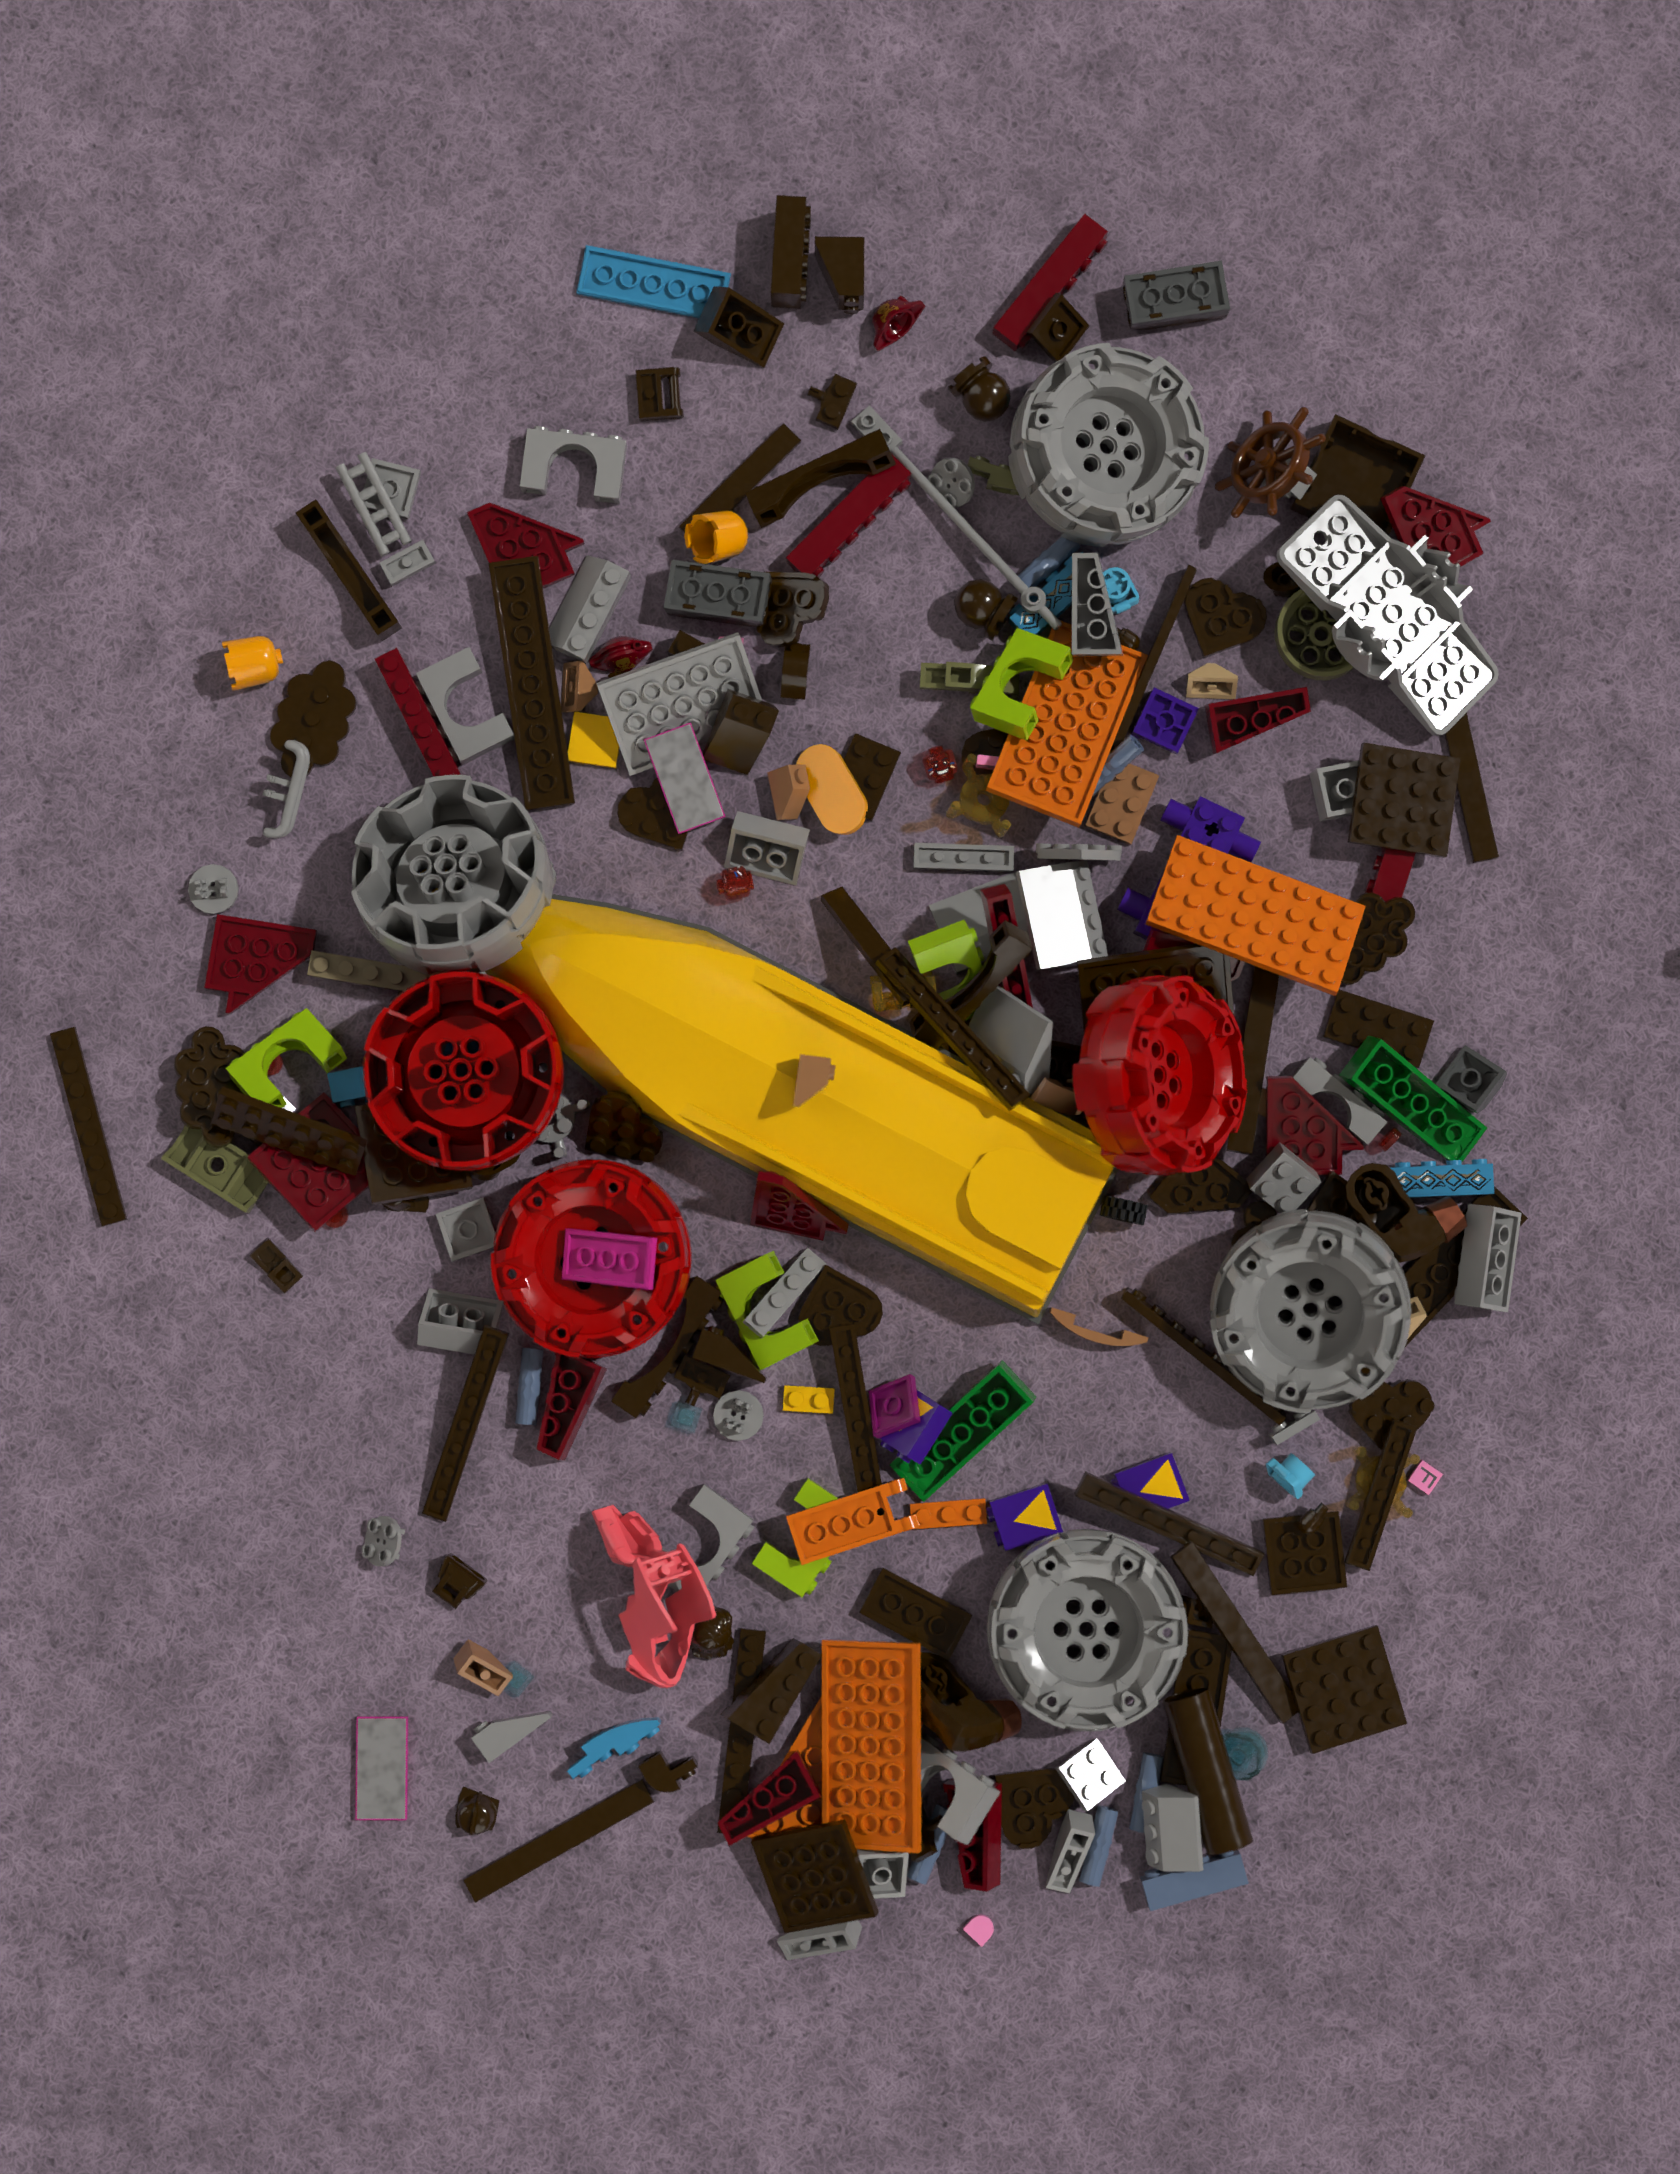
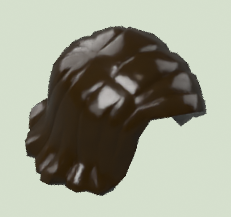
M714 1606L716 1612L714 1619L695 1624L689 1648L695 1657H703L707 1660H711L713 1657L721 1658L725 1657L728 1650L732 1649L734 1639L731 1628L732 1616L729 1611Z

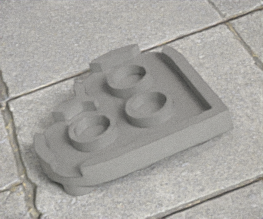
M1036 843L1037 859L1120 861L1122 846L1107 845V850H1105V845L1072 844L1070 849V844H1053V849H1051V844Z

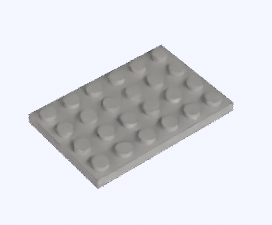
M738 632L596 683L630 776L654 768L644 739L690 722L700 749L704 750L727 689L762 700Z

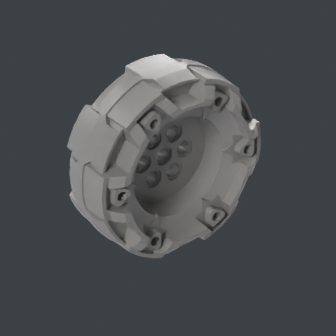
M1110 343L1086 346L1065 355L1061 360L1049 366L1032 383L1022 398L1013 419L1010 435L1011 454L1008 456L1012 479L1021 499H1026L1032 509L1046 523L1060 531L1061 537L1083 545L1104 547L1107 544H1125L1156 532L1169 523L1190 500L1194 489L1200 483L1205 471L1209 451V438L1204 435L1201 415L1190 393L1193 387L1178 369L1161 356L1154 359L1149 355L1132 349L1111 347ZM1089 364L1095 365L1094 370L1089 367ZM1092 421H1099L1102 425V430L1095 429ZM1116 426L1124 428L1126 435H1119L1116 431ZM1076 438L1083 439L1086 447H1079L1076 443ZM1100 444L1108 446L1109 454H1105L1100 450ZM1124 450H1129L1133 454V460H1129L1124 456ZM1184 454H1188V460L1185 459ZM1084 462L1092 464L1093 472H1089L1084 468ZM1113 468L1116 470L1117 478L1111 477L1107 469Z
M443 775L427 778L424 785L403 793L384 808L378 806L365 821L354 842L357 849L352 867L351 893L365 926L375 940L385 947L392 958L407 968L422 974L460 972L474 968L484 972L502 964L522 949L521 942L536 925L544 907L550 906L553 870L545 841L536 823L515 796L512 798L493 786L473 781L467 775ZM477 866L475 869L469 870L471 867ZM452 867L451 870L444 872L446 869ZM464 886L461 890L456 891L457 888ZM439 888L437 891L431 892L433 889Z
M1307 1209L1294 1210L1262 1221L1260 1225L1253 1227L1245 1233L1229 1250L1216 1274L1210 1299L1211 1331L1214 1344L1223 1364L1228 1365L1231 1372L1247 1388L1263 1396V1402L1283 1410L1298 1413H1310L1312 1409L1325 1410L1349 1404L1358 1398L1362 1400L1370 1395L1388 1378L1395 1368L1397 1361L1404 1351L1411 1324L1410 1292L1404 1272L1394 1257V1253L1370 1228L1361 1222L1356 1223L1354 1220L1335 1213L1307 1211ZM1314 1278H1319L1323 1281L1324 1286L1315 1289L1310 1285V1281ZM1288 1285H1295L1299 1289V1293L1293 1296L1289 1295L1285 1288ZM1332 1296H1338L1342 1299L1343 1303L1339 1306H1332L1328 1299ZM1309 1302L1314 1303L1318 1310L1314 1313H1308L1304 1309V1305ZM1283 1309H1288L1292 1312L1293 1317L1288 1320L1283 1319L1279 1312ZM1326 1320H1332L1337 1327L1334 1330H1326L1322 1324ZM1308 1327L1312 1334L1308 1337H1303L1298 1333V1329ZM1236 1334L1239 1339L1233 1341L1230 1339V1335ZM1363 1367H1368L1370 1369V1372L1368 1374L1362 1373L1361 1369ZM1288 1387H1293L1295 1389V1392L1286 1389Z
M1077 1529L1059 1532L1030 1545L1011 1562L1001 1576L994 1590L987 1616V1639L990 1656L995 1670L1008 1692L1027 1711L1063 1729L1087 1732L1103 1731L1113 1727L1120 1728L1142 1718L1159 1704L1158 1701L1168 1692L1180 1671L1183 1657L1186 1655L1188 1639L1187 1618L1180 1592L1174 1580L1160 1561L1147 1549L1124 1536L1103 1530ZM1126 1560H1130L1132 1563L1129 1569L1123 1568V1563ZM1047 1561H1053L1052 1564L1045 1567ZM1072 1599L1079 1601V1609L1074 1613L1066 1610L1067 1602ZM1097 1599H1101L1105 1603L1104 1609L1101 1612H1093L1092 1603ZM1111 1621L1116 1622L1118 1625L1116 1633L1106 1634L1105 1625ZM1058 1622H1064L1067 1625V1630L1062 1635H1057L1053 1631L1054 1625ZM1090 1622L1092 1624V1631L1087 1635L1081 1634L1079 1632L1081 1623ZM1170 1628L1171 1634L1167 1637L1163 1636V1630ZM1010 1629H1015V1637L1013 1638L1007 1636V1632ZM1071 1644H1076L1080 1647V1652L1075 1657H1070L1066 1653L1068 1646ZM1097 1644L1105 1646V1653L1100 1657H1095L1092 1654V1649ZM1127 1696L1133 1697V1703L1130 1705L1124 1702ZM1055 1697L1056 1702L1053 1705H1048L1047 1699Z

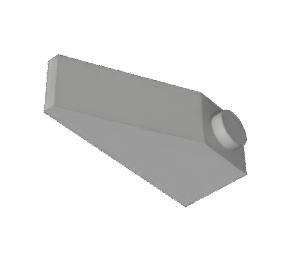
M551 1711L498 1719L490 1724L485 1720L474 1729L476 1734L471 1739L488 1763H490L550 1719L553 1714Z
M1067 1810L1059 1829L1045 1884L1047 1889L1070 1894L1095 1836L1092 1815Z
M859 1920L796 1931L779 1937L777 1942L787 1960L856 1949L862 1926Z

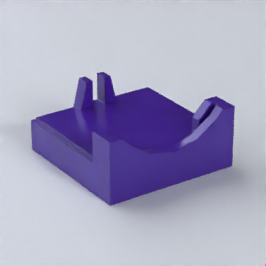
M1154 687L1131 735L1138 739L1142 738L1177 755L1199 708Z

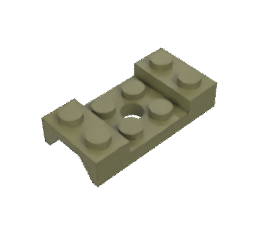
M185 1125L173 1146L161 1158L245 1213H250L269 1183L247 1159L248 1153L232 1143L222 1148L212 1147L204 1141L201 1129H191ZM220 1157L224 1161V1168L220 1172H215L211 1167V1163L215 1158Z

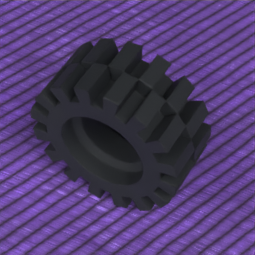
M1104 1196L1100 1216L1144 1225L1148 1205L1122 1198Z

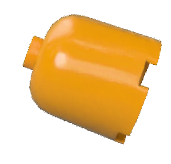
M732 511L697 514L693 516L691 523L685 526V544L687 548H691L696 556L693 557L696 562L709 564L733 558L742 553L747 545L748 531L744 520Z
M254 636L222 641L223 648H228L229 653H224L229 678H235L236 682L231 684L232 691L269 683L278 676V664L283 663L280 648L275 649L273 642L269 638Z

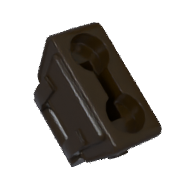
M449 1553L440 1566L438 1578L441 1581L432 1592L454 1609H457L463 1598L469 1599L476 1595L477 1591L484 1587L488 1580L453 1553ZM448 1585L459 1594L455 1597L443 1587Z

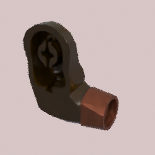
M1369 1163L1360 1166L1349 1177L1346 1185V1195L1357 1222H1361L1375 1232L1389 1246L1399 1263L1415 1260L1432 1252L1443 1242H1449L1467 1227L1465 1216L1459 1206L1449 1196L1424 1206L1423 1210H1417L1413 1201L1404 1192L1396 1173L1387 1165Z
M930 1652L920 1653L921 1721L942 1740L948 1750L967 1752L984 1748L990 1744L1012 1737L1020 1731L1022 1716L1020 1709L1014 1701L1010 1699L986 1701L976 1699L972 1690L961 1679L951 1662Z

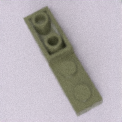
M970 456L967 465L973 474L988 479L986 489L999 493L1019 495L1009 466L1004 464L996 466L991 464L987 458L981 456L974 458Z
M946 662V664L921 663L920 689L969 691V693L979 694L982 689L983 680L986 676L990 675L994 666L960 662ZM1020 673L1008 681L1004 689L1005 695H1019Z

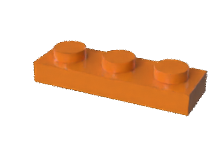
M985 1498L910 1504V1515L916 1514L920 1525L914 1529L987 1524Z

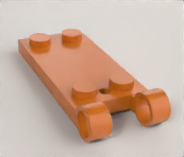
M905 1478L895 1479L787 1515V1522L801 1565L919 1527L916 1514L894 1521L887 1499L888 1496L908 1490ZM879 1508L884 1509V1514L881 1516L877 1514Z

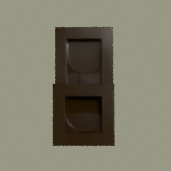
M269 1237L250 1254V1257L267 1273V1276L284 1294L303 1277L301 1272Z

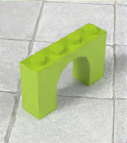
M1017 628L1013 636H1009L1002 655L996 658L992 672L983 680L982 689L978 696H974L971 701L970 709L974 721L1027 741L1039 721L1036 710L1032 706L1007 697L1004 694L1005 686L1013 676L1024 671H1038L1062 680L1073 662L1070 647Z
M965 919L908 941L920 974L951 963H959L969 967L967 975L961 983L951 989L938 993L944 1000L952 997L964 988L982 968L981 961L985 960L980 946H975V942L979 941L974 927L969 928ZM975 1010L966 1018V1020H969L973 1017Z
M305 1008L303 1011L294 1014L291 1020L283 1026L274 1029L263 1041L254 1044L243 1056L234 1059L226 1070L233 1082L245 1095L283 1108L287 1104L281 1092L268 1079L269 1066L278 1055L290 1050L304 1051L310 1054L327 1074L345 1061L347 1057L341 1045L315 1016Z
M774 1251L715 1280L717 1283L716 1289L722 1292L720 1297L725 1299L729 1307L727 1309L728 1314L733 1321H736L740 1329L739 1336L743 1343L748 1345L751 1351V1360L755 1366L759 1367L760 1371L819 1341L808 1319L783 1331H768L762 1339L743 1323L745 1318L751 1313V1300L755 1291L761 1285L785 1274Z
M807 1478L794 1498L796 1502L807 1509L839 1499L810 1478ZM766 1541L752 1561V1564L803 1598L805 1593L808 1595L812 1593L818 1583L815 1581L816 1576L819 1572L824 1574L832 1561L828 1559L830 1557L828 1556L801 1565L800 1559L786 1555Z

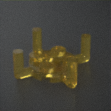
M969 754L962 765L968 780L961 788L959 800L951 803L946 816L949 819H953L963 814L967 819L974 820L982 825L991 824L996 835L1003 837L1011 827V823L1009 820L1001 822L1000 819L1005 814L1010 802L1005 798L986 791L992 774L976 775L973 766L977 761V757L974 754ZM978 795H987L990 799V804L982 805L979 803Z
M932 970L923 973V978L936 991L935 976L932 974ZM878 975L869 976L874 1010L882 1012L902 1009V1006L891 992H882L880 977ZM910 1003V1004H907V1005H905V1006H903V1007H909V1006H910V1008H915L911 1003Z
M1359 1445L1354 1446L1352 1449L1353 1454L1361 1463L1355 1476L1357 1492L1345 1501V1506L1351 1510H1357L1359 1503L1363 1500L1365 1501L1379 1456L1369 1458L1366 1454V1448ZM1409 1453L1404 1469L1410 1464H1418L1420 1457ZM1403 1470L1392 1506L1400 1516L1410 1518L1413 1515V1511L1407 1508L1400 1499L1407 1487L1406 1475Z

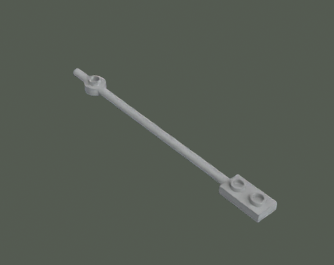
M869 405L855 417L851 424L862 436L878 429L881 430L891 454L911 472V477L1022 595L1021 605L1023 609L1031 614L1039 613L1055 631L1059 629L1062 623L1045 606L1046 595L1044 591L1038 587H1028L898 448L903 444L902 439ZM1030 596H1037L1038 600L1031 602L1029 600Z

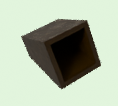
M815 236V258L838 309L844 310L846 314H856L859 310H863L864 237Z

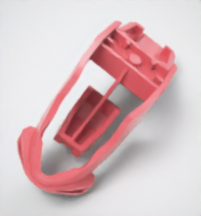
M614 1505L594 1510L591 1513L612 1562L633 1567L635 1594L628 1596L626 1610L619 1614L621 1624L632 1650V1654L628 1656L626 1661V1671L657 1687L671 1688L681 1678L695 1624L716 1617L712 1597L698 1567L684 1545L678 1544L677 1549L673 1551H662L659 1535L635 1511L628 1512L623 1516ZM681 1580L682 1589L665 1599L666 1611L661 1602L668 1584ZM672 1633L671 1640L655 1657L656 1644L667 1641V1634Z

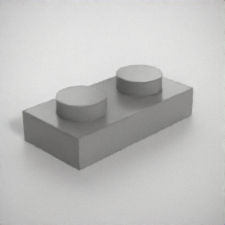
M421 540L379 564L391 586H394L435 564V561L424 540Z
M1312 1409L1310 1413L1296 1412L1293 1415L1295 1419L1286 1423L1283 1421L1280 1426L1278 1424L1274 1425L1271 1428L1273 1432L1268 1434L1275 1445H1279L1319 1421L1320 1418L1316 1411Z

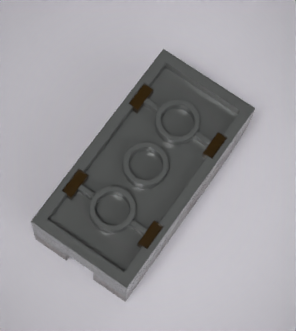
M1222 260L1127 275L1123 278V296L1127 307L1129 328L1135 330L1158 329L1227 318L1230 310Z
M672 560L664 610L670 616L741 626L765 625L767 618L768 601L772 589L771 575L766 572Z

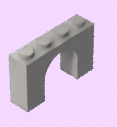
M534 426V429L527 428L520 480L521 492L546 495L549 470L553 460L562 452L580 450L589 454L597 464L594 489L595 501L620 504L627 452L626 440H622V437L616 435H608L607 438L598 437L597 434L592 432H584L583 435L573 434V431L567 429H559L558 432L549 431L548 428L543 426Z
M470 647L417 672L416 675L419 680L415 682L420 694H426L430 701L426 704L432 717L437 716L441 723L437 727L443 739L449 738L452 747L448 749L454 761L460 760L462 765L515 739L503 713L476 726L459 725L448 715L447 700L452 690L483 673Z
M704 1484L689 1506L710 1520L717 1528L720 1536V1546L716 1555L710 1561L696 1565L707 1586L712 1578L717 1580L725 1569L721 1566L725 1559L729 1558L731 1560L740 1547L736 1544L740 1538L747 1539L752 1532L754 1526L751 1523L754 1519ZM662 1547V1551H664V1552H669V1551H667L665 1548ZM681 1580L668 1584L675 1591L682 1589Z
M928 1734L925 1738L921 1736V1792L929 1779L936 1773L948 1770L952 1774L955 1781V1796L937 1827L956 1841L968 1845L1000 1791L993 1787L994 1781L984 1774L980 1776L975 1774L976 1768L964 1760L962 1763L957 1761L958 1755L948 1750L946 1747L944 1750L938 1747L940 1743L938 1740Z

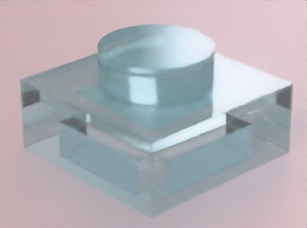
M678 1401L671 1426L695 1433L702 1408Z
M514 1661L508 1669L513 1674V1678L506 1688L519 1697L535 1676L518 1662Z

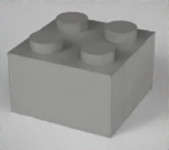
M1280 1142L1246 1178L1250 1189L1280 1213L1296 1210L1321 1183L1317 1172Z

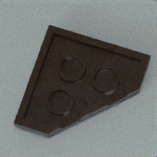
M1216 1155L1215 1159L1212 1160V1165L1206 1169L1167 1175L1148 1198L1167 1214L1239 1208L1253 1191L1242 1176Z

